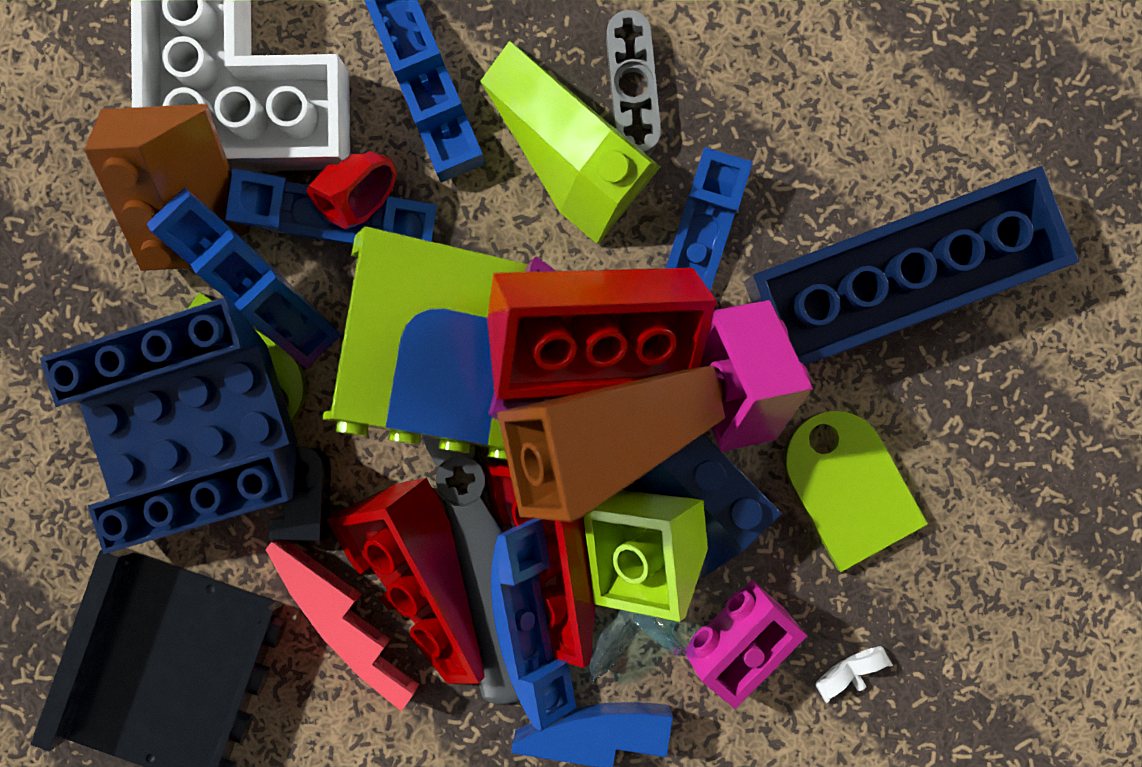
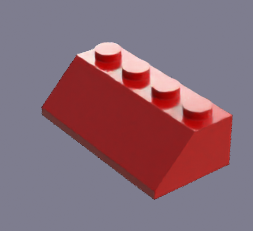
M693 268L493 273L487 319L495 396L498 400L574 395L680 370L699 368L717 300Z

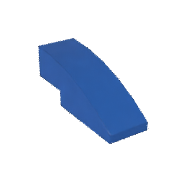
M644 702L602 703L578 707L543 730L535 729L532 723L516 729L511 753L593 767H613L616 749L667 758L673 715L669 705Z

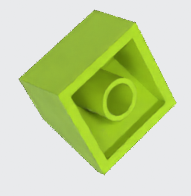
M620 490L585 514L583 517L594 604L678 622L686 618L708 550L703 500Z

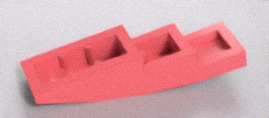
M272 541L266 549L268 556L290 595L320 636L363 681L402 712L414 695L419 683L380 656L391 639L351 611L362 596V593L290 541Z

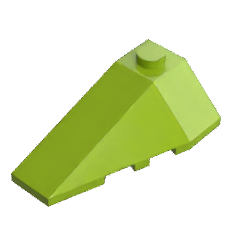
M509 41L480 82L559 212L591 240L599 244L661 166Z

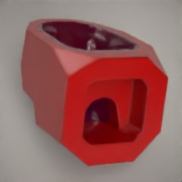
M372 151L362 154H351L339 164H328L308 186L306 192L314 207L328 221L347 230L366 222L384 204L394 187L397 171L392 159L383 154Z

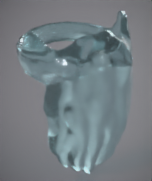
M620 610L617 618L604 629L597 640L596 649L590 660V677L592 681L605 675L620 660L642 630L672 654L678 657L685 656L688 651L680 644L673 633L677 621Z

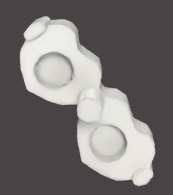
M878 646L861 651L842 660L828 670L815 684L824 701L828 703L830 698L842 692L851 681L857 691L865 689L866 685L860 675L877 672L893 665L884 648Z

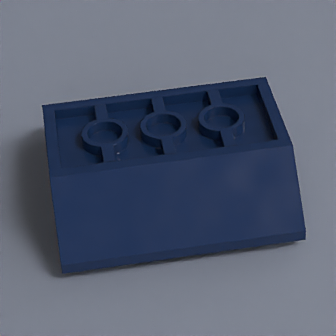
M223 297L40 357L55 407L75 403L80 404L110 496L108 499L87 505L103 554L293 499L297 438L268 346L229 297Z

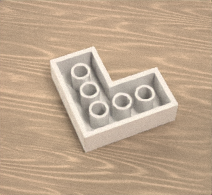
M131 0L132 107L207 103L231 172L233 169L244 171L324 170L328 164H339L350 155V77L348 69L338 54L252 55L251 0Z

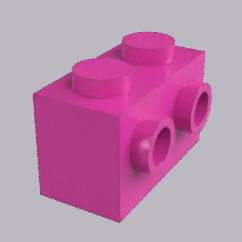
M752 579L742 590L737 591L729 598L725 608L707 626L700 628L693 635L690 644L683 651L700 680L736 709L807 635L786 609Z

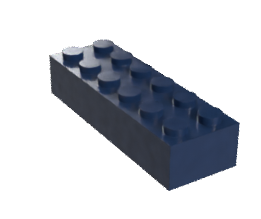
M1039 166L758 272L746 279L744 284L751 303L770 300L778 318L786 325L789 341L799 361L804 365H808L1080 261L1043 166Z

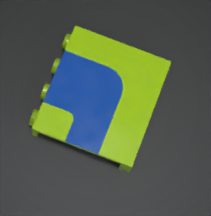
M364 227L354 238L351 256L358 257L332 408L331 411L324 412L323 420L337 422L336 432L367 437L370 427L389 431V441L419 445L420 438L423 436L440 439L438 449L469 453L470 446L476 445L488 447V457L507 460L499 421L488 414L494 394L487 318L493 273L525 272L528 264Z

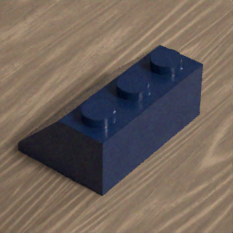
M704 433L622 489L703 500L708 550L700 571L702 578L744 551L782 514Z

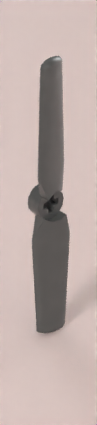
M421 436V440L436 467L439 468L436 474V486L440 495L446 500L445 513L450 521L485 673V678L479 683L481 695L485 701L493 704L517 702L519 699L503 660L493 615L491 596L492 559L497 536L502 532L482 495L487 484L484 464L476 457V445L470 446L469 453L438 449L440 439ZM456 466H463L465 473H473L475 476V480L469 483L467 492H461L457 484L450 485L449 477L456 473Z

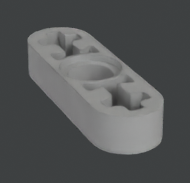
M624 10L611 18L606 33L615 129L625 136L624 131L630 130L632 126V109L622 113L620 106L639 108L645 104H650V110L641 108L640 117L642 127L644 129H651L652 134L645 135L644 143L641 145L635 144L632 136H625L645 154H649L656 147L661 134L651 27L646 17L634 10ZM631 24L633 32H641L642 36L635 38L634 56L638 58L644 55L646 61L639 59L625 60V41L622 38H615V35L622 32L623 25ZM616 58L624 59L625 61L617 64ZM629 72L641 74L647 82L646 91L637 97L625 95L619 87L621 77Z

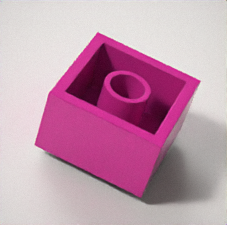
M770 300L714 310L700 367L715 366L717 380L723 392L722 404L725 419L711 428L721 452L774 441L813 389L810 384L808 370L799 361L789 341L786 325L778 318Z

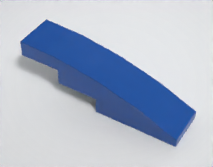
M364 0L440 182L442 183L485 165L486 161L418 0Z
M186 187L147 223L151 233L187 261L194 272L222 296L229 297L252 325L306 369L342 335L301 293Z

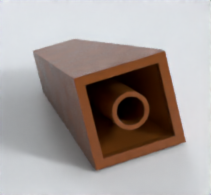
M715 366L680 370L497 412L519 516L563 521L579 519L725 419L722 404L723 392L717 380Z

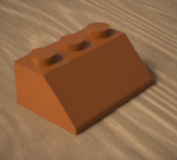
M207 103L100 110L84 151L141 271L192 268L187 261L151 233L147 226V223L184 187L240 237L249 232L250 226L225 220L232 172Z

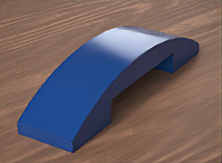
M704 147L665 268H693L709 291H711L735 212L738 211L753 164L752 161Z
M239 169L232 170L226 221L289 235L349 245L354 244L355 235L364 227L432 242L437 205L388 196L384 204L366 222L345 230L328 221L314 207L306 192L309 185L287 182L285 178Z
M534 518L497 536L492 559L491 596L499 646L510 680L533 727L543 730L574 710L576 703L568 662L553 657L538 575L551 566L542 519Z

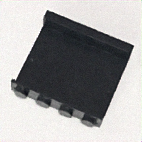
M128 548L106 554L99 550L30 745L50 752L66 740L143 767H236L237 762L230 760V756L235 742L242 744L251 727L253 714L246 711L252 694L259 696L268 679L270 667L263 665L269 646L276 648L283 636L287 621L280 618L284 603Z

